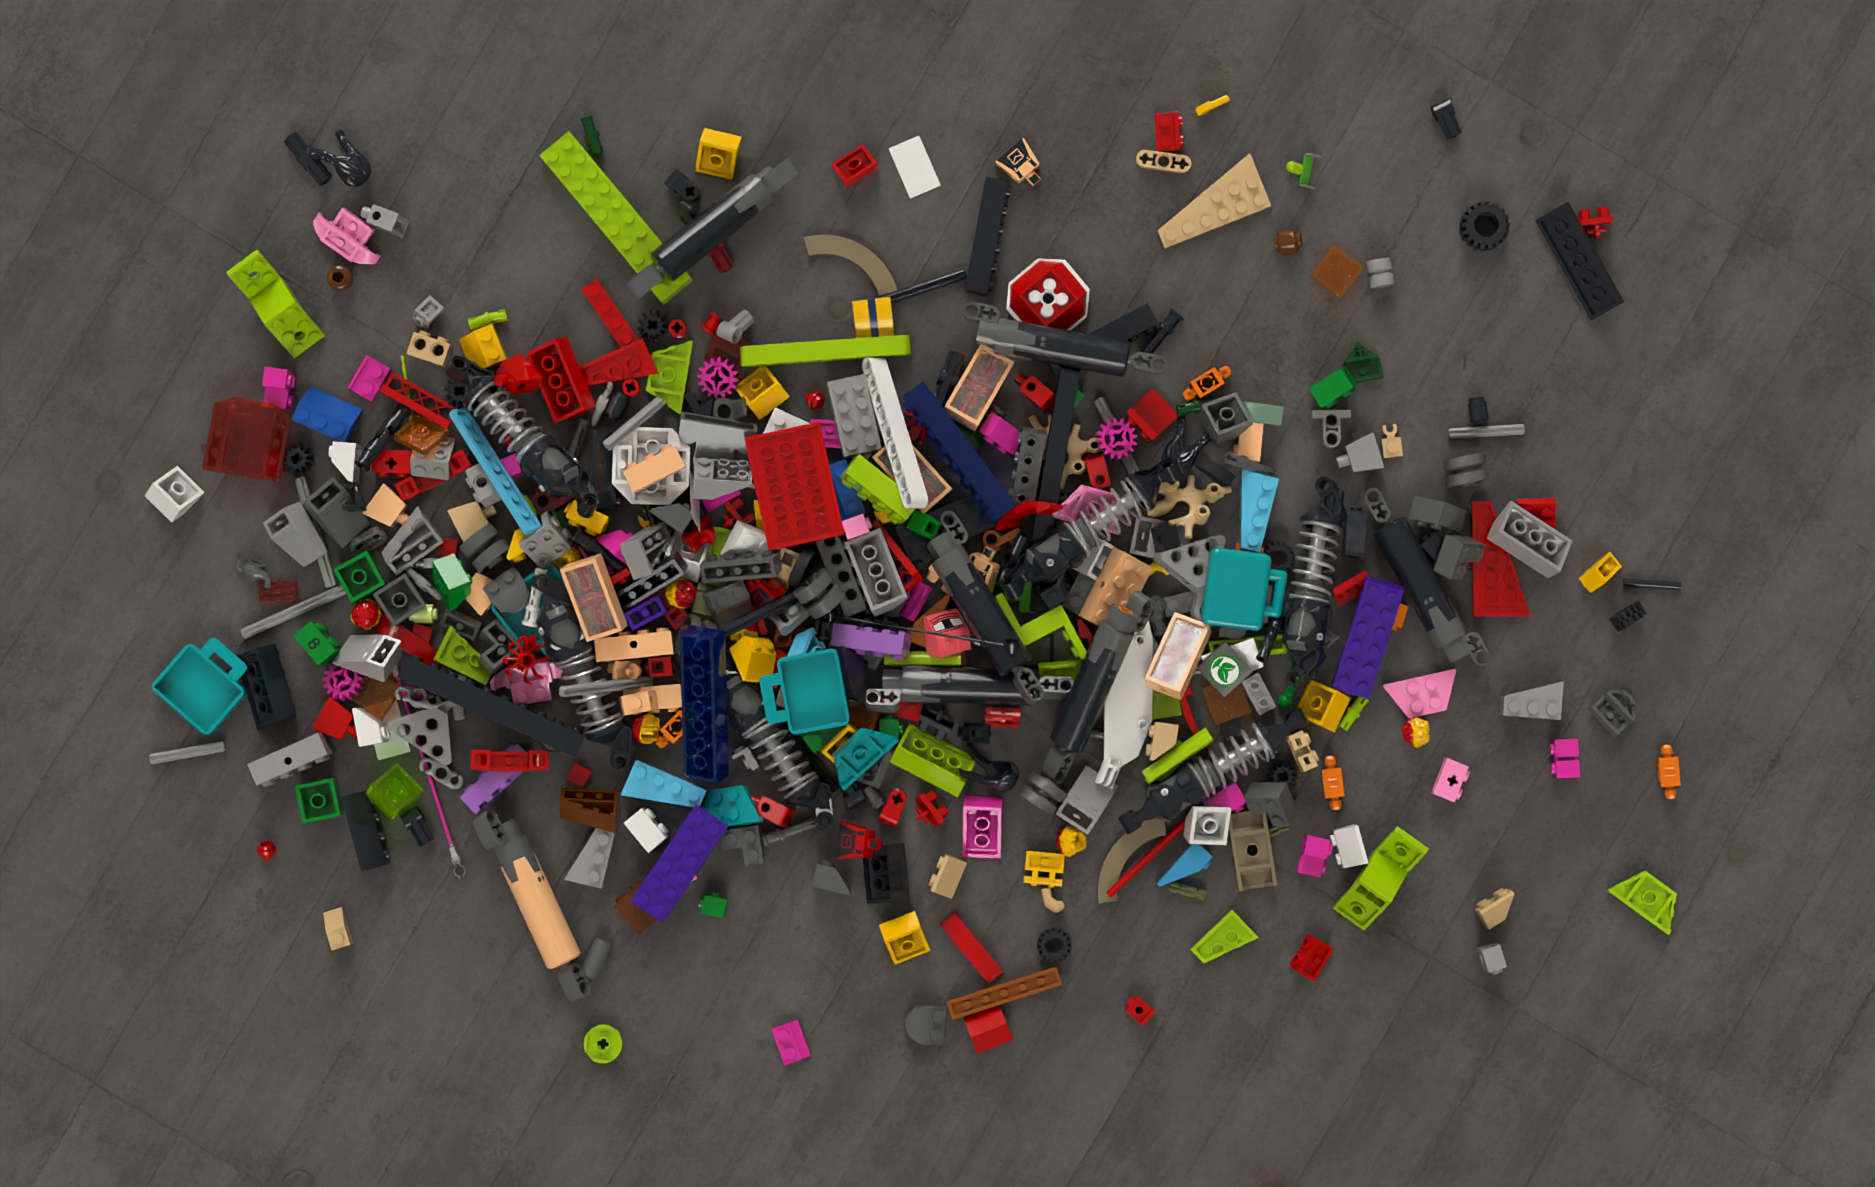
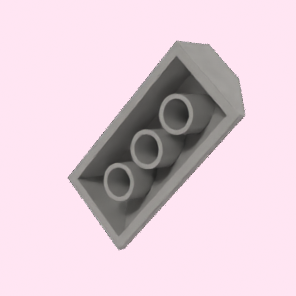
M1512 501L1507 504L1493 522L1487 536L1488 540L1547 578L1561 571L1572 544L1571 539Z
M880 528L845 542L862 589L875 617L895 609L908 598Z

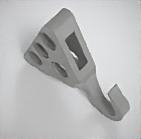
M1222 535L1210 536L1183 544L1175 549L1157 552L1154 555V561L1193 592L1194 598L1190 609L1191 617L1201 622L1203 621L1201 620L1200 607L1203 602L1208 559L1211 549L1215 547L1224 548L1226 539ZM1206 543L1209 544V550H1208V551H1207L1206 548H1205V544H1206ZM1189 548L1192 549V556L1188 553ZM1172 553L1176 556L1175 561L1171 558ZM1194 566H1196L1198 570L1196 575L1193 571Z
M458 674V679L465 682L466 677ZM451 701L442 702L441 706L437 709H425L391 720L388 723V728L441 764L448 765L452 761L448 710L457 704ZM433 718L437 721L438 726L436 729L430 730L427 728L426 722L428 719ZM401 725H409L411 732L408 735H402L399 731ZM418 735L426 736L427 743L425 745H417L415 740ZM435 745H440L443 748L441 756H434L432 754V748Z

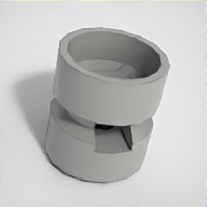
M1380 258L1366 262L1367 272L1371 274V277H1369L1370 289L1395 285L1394 275L1390 273L1392 269L1391 258Z

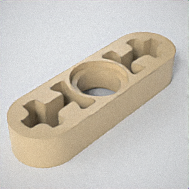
M1141 150L1136 156L1137 165L1145 169L1183 174L1188 172L1191 167V160L1186 155ZM1143 154H1146L1147 158L1153 159V155H1157L1155 166L1152 165L1153 161H1147L1146 164H1143L1139 157H1143ZM1162 156L1167 157L1169 160V164L1166 167L1158 164V159ZM1172 158H1176L1174 162L1179 163L1183 159L1188 164L1184 169H1180V165L1174 164V168H1170Z

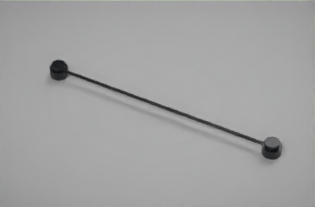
M836 608L822 616L823 621L826 623H833L837 618L1003 646L1008 654L1017 653L1020 647V640L1017 638H1006L1004 644L837 616Z

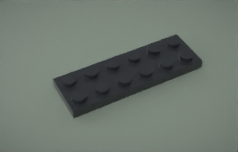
M1569 202L1560 205L1535 220L1591 320L1624 303L1622 296Z
M997 484L929 512L927 515L939 520L944 512H954L966 529L968 538L994 528L1011 508L1001 484ZM944 518L945 524L952 525L950 519ZM908 521L894 528L906 557L912 562L931 554L926 547L931 539L918 535L906 528L909 523ZM938 529L934 538L942 534L940 529Z

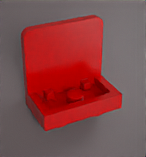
M1151 389L1125 413L1127 422H1130L1132 427L1136 425L1140 430L1139 434L1146 441L1149 439L1151 442L1178 416L1173 408L1154 389Z

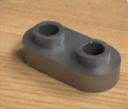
M373 527L352 539L349 547L352 554L358 556L365 551H372L386 541L387 536L383 528Z

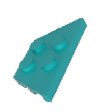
M860 728L832 753L841 788L843 790L847 789L899 740L894 735Z
M740 785L709 790L703 808L727 823L729 827L763 822V818L756 811V804L750 798V793L746 786Z

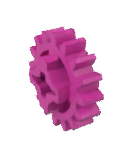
M720 356L717 361L712 357L710 358V363L705 361V367L699 368L702 374L697 375L698 378H701L698 385L704 386L701 391L707 390L708 397L714 394L715 399H717L719 394H721L722 398H725L726 392L731 395L733 393L731 388H737L734 382L739 381V378L735 377L738 370L733 371L732 368L735 364L729 365V359L723 362ZM715 366L713 372L707 373L710 367ZM723 368H726L729 374H727ZM717 374H719V377H722L719 383L717 382V378H714V376ZM707 381L712 384L713 388L708 385ZM723 383H729L727 388L721 390Z
M1113 418L1111 422L1106 420L1105 426L1100 425L1099 429L1101 431L1095 434L1099 436L1095 443H1100L1097 449H1103L1102 455L1109 454V459H1113L1116 456V459L1120 460L1121 455L1126 458L1128 456L1127 452L1132 453L1134 451L1131 446L1137 445L1133 439H1136L1138 436L1132 434L1135 428L1130 429V422L1124 424L1123 418L1118 422L1116 418ZM1110 427H1120V429H1119V430H1114L1113 428H1110ZM1118 434H1120V435L1118 436V437H1119V438H1118V442H1116V443H1114V444L1112 445V443L1114 442L1115 436L1118 435ZM1119 448L1122 449V451H1114L1113 449Z
M330 664V671H324L327 677L322 678L326 682L323 688L328 690L326 693L335 700L340 698L342 701H345L346 697L351 700L352 694L358 696L357 690L363 689L360 683L365 682V679L361 677L362 674Z

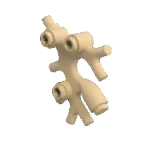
M1034 414L1028 418L1033 429L1046 431L1042 460H1044L1052 415H1048V426L1043 427ZM1073 424L1069 434L1067 446L1068 460L1064 464L1061 490H1064L1069 475H1081L1085 471V463L1081 459L1083 454L1087 452L1097 454L1100 451H1104L1103 449L1098 450L1091 447V443L1095 442L1098 438H1091L1089 441L1081 440L1078 437L1080 425ZM1080 464L1081 470H1076L1074 465Z
M1193 475L1187 477V485L1183 489L1178 488L1179 481L1175 483H1161L1158 494H1162L1164 499L1156 501V507L1150 510V512L1145 509L1144 512L1146 517L1156 518L1167 514L1177 502H1186L1190 507L1189 513L1184 517L1169 520L1168 522L1169 524L1183 526L1185 528L1184 538L1192 539L1194 524H1205L1210 515L1209 508L1203 505V503L1206 501L1209 503L1217 502L1219 498L1224 497V494L1232 492L1231 486L1221 487L1216 483H1210L1205 490H1199L1195 487V476Z

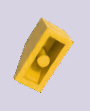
M1608 552L1578 579L1592 593L1605 584L1622 565L1611 552Z

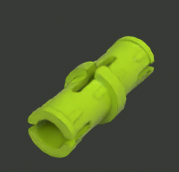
M505 309L491 313L485 312L484 315L468 318L471 330L508 321Z
M1358 696L1351 707L1346 709L1347 712L1338 726L1348 732L1355 719L1361 716L1360 712L1369 700Z

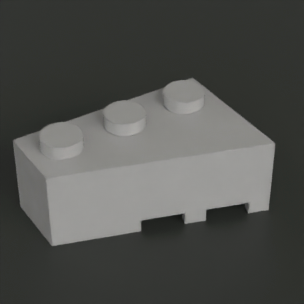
M417 506L381 553L387 565L397 576L444 542L440 533Z
M664 521L645 527L619 544L633 580L653 574L654 566L660 562V555L666 551L672 540Z
M596 828L564 880L601 889L604 888L617 831L612 833Z

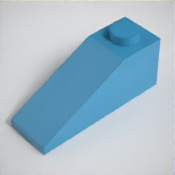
M1190 844L1156 884L1160 887L1196 873L1202 868L1206 870L1212 863L1210 859L1213 856L1199 844Z

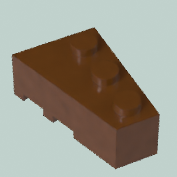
M577 788L561 789L559 800L560 818L616 833L620 809L619 791Z

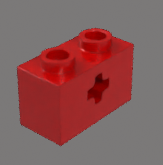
M384 449L380 457L372 463V472L377 473V477H388L389 474H396L397 478H408V475H411L410 458L412 451ZM394 460L397 462V465H394L392 469L388 464Z

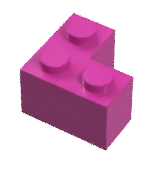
M265 367L262 386L265 387L263 407L289 411L294 402V396L291 395L292 388L296 386L294 373L287 369Z
M1304 834L1296 872L1321 877V873L1325 874L1327 863L1324 862V859H1327V855L1331 856L1333 845L1330 844L1331 840Z

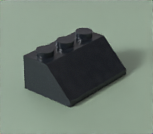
M905 843L882 844L880 850H874L873 857L863 858L867 904L894 903L910 900Z

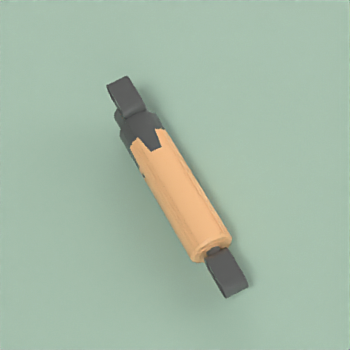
M487 810L473 818V826L484 848L487 850L493 849L547 969L561 967L557 972V977L569 1001L576 1002L591 994V987L582 967L576 962L571 963V960L578 957L581 952L527 836H522L515 819L501 824L494 810Z

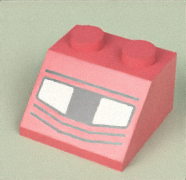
M957 608L923 617L925 631L970 638V631ZM925 633L926 653L937 658H943L971 649L970 641Z

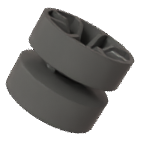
M491 523L474 533L459 548L467 558L478 554L472 565L480 574L494 568L504 560L510 547L504 539L493 543L499 532Z
M825 568L818 570L808 577L793 593L801 604L811 601L806 610L814 620L832 611L845 596L844 591L838 584L829 586L833 578Z

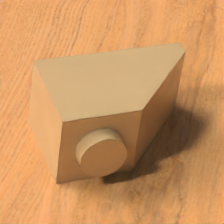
M343 907L324 912L325 929L331 950L353 944Z

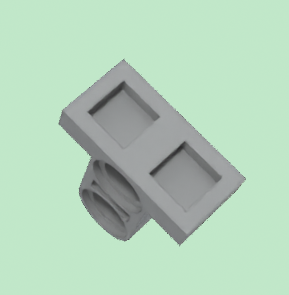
M1312 410L1311 420L1321 419V438L1324 447L1332 449L1339 445L1341 441L1340 419L1351 418V410ZM1331 415L1335 418L1336 422L1334 425L1327 424V416ZM1327 435L1335 436V444L1331 445L1327 442Z

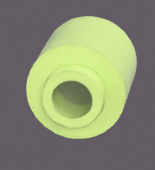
M426 604L425 607L409 616V620L414 621V623L433 624L434 620L438 618V609L434 607V604Z

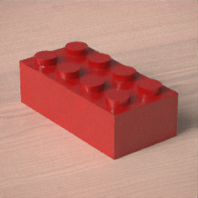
M568 337L555 338L526 353L529 363L543 377L539 387L555 424L567 422L596 408Z

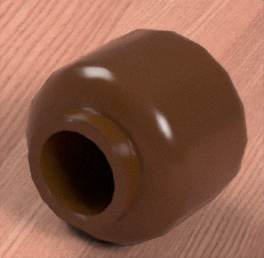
M1295 229L1279 231L1277 238L1274 239L1275 250H1279L1281 255L1298 253L1300 248L1303 247L1301 233H1298Z
M335 266L329 270L327 282L334 290L346 291L353 284V275L348 268Z

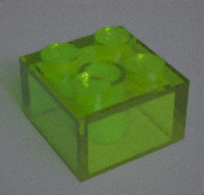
M396 763L370 785L365 795L393 821L420 797L424 789Z

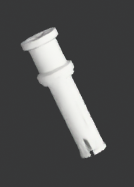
M535 568V575L539 573L547 574L548 570L543 568ZM538 578V587H544L545 578ZM533 586L529 602L525 606V617L521 624L537 627L536 619L542 609L540 605L542 593L534 589Z

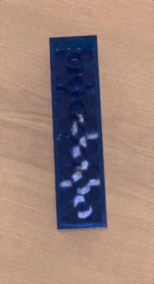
M924 381L905 394L902 398L903 407L908 413L912 412L915 416L913 420L917 426L924 428L928 441L931 444L933 442L936 444L940 457L948 460L950 463L948 467L953 474L957 473L960 476L961 485L966 490L969 488L973 494L971 496L973 501L977 505L981 504L985 517L989 521L992 519L995 522L1014 508L1016 504Z
M691 625L680 631L684 777L717 784L729 776L725 631Z

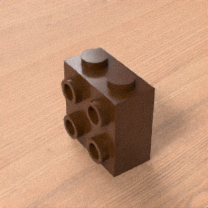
M639 880L635 881L629 887L631 891L627 895L622 893L615 900L617 904L614 905L617 911L639 935L657 920L631 902V899L644 880L641 882Z

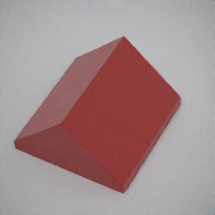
M864 145L859 146L831 164L846 190L879 170L877 162Z
M1000 1005L964 1017L977 1054L1013 1040Z

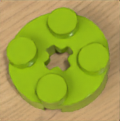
M607 1024L593 1027L584 1039L585 1052L597 1063H608L614 1060L621 1053L623 1047L620 1032ZM602 1038L606 1039V1042L609 1043L608 1046H605V1049H601V1045H598V1041H602Z

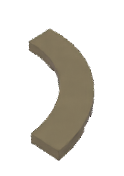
M835 235L804 237L809 256L825 254L843 257L861 267L868 274L879 296L897 291L895 282L887 267L871 250L862 244Z
M1152 818L1144 821L1139 829L1128 835L1127 833L1123 834L1112 846L1103 862L1098 880V903L1118 901L1117 893L1111 898L1106 892L1119 880L1125 862L1138 847L1151 839L1166 835L1165 822L1163 820Z

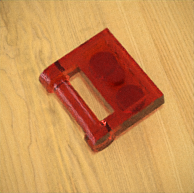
M716 334L704 359L710 361V358L714 357L715 361H717L719 355L714 352L718 348L740 359L738 364H735L732 368L733 371L738 370L736 375L739 376L743 369L741 367L740 347L752 346L753 344L743 339L733 344L718 337Z

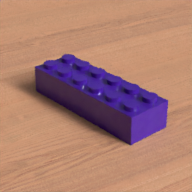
M1369 576L1365 577L1332 680V689L1366 699L1370 698L1404 593L1403 586Z
M696 804L631 899V902L663 923L729 825L699 804Z

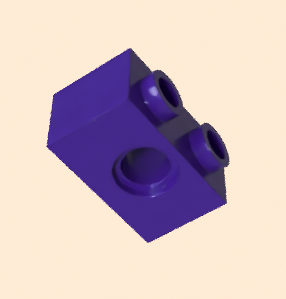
M657 595L624 613L630 629L634 631L666 614L667 611Z

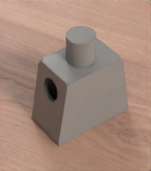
M373 205L372 208L364 206L361 211V217L366 218L367 223L400 238H403L410 222L400 214L377 205Z
M1370 433L1345 446V455L1336 457L1338 468L1349 466L1351 473L1384 468L1374 433Z

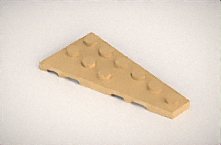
M1249 153L1157 231L1164 249L1271 207L1251 154Z

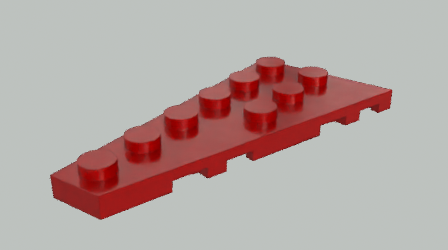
M1472 501V538L1486 544L1480 562H1472V617L1531 616L1510 553L1487 539L1491 526L1497 518L1492 501Z

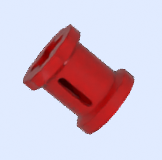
M711 311L708 319L704 324H700V327L711 336H714V331L724 320Z
M675 319L669 324L668 329L673 337L682 338L685 336L687 328L681 320ZM676 324H679L682 330H679V333L673 330Z
M635 379L625 380L622 385L623 392L629 397H636L641 391V386ZM634 383V387L636 388V390H631L629 393V389L627 388V386L633 385Z

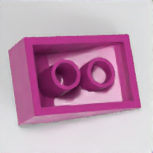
M964 795L962 857L1001 858L1003 797Z

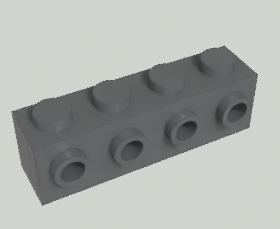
M1024 427L1023 433L1019 432L1017 444H1021L1020 451H1016L1014 460L1018 465L1017 470H1013L1011 481H1015L1014 489L1010 488L1008 499L1012 500L1011 506L1035 501L1046 431Z
M764 550L761 553L748 551L742 555L728 553L719 557L713 554L707 556L699 565L703 583L777 577L782 570L779 551L772 552V550Z

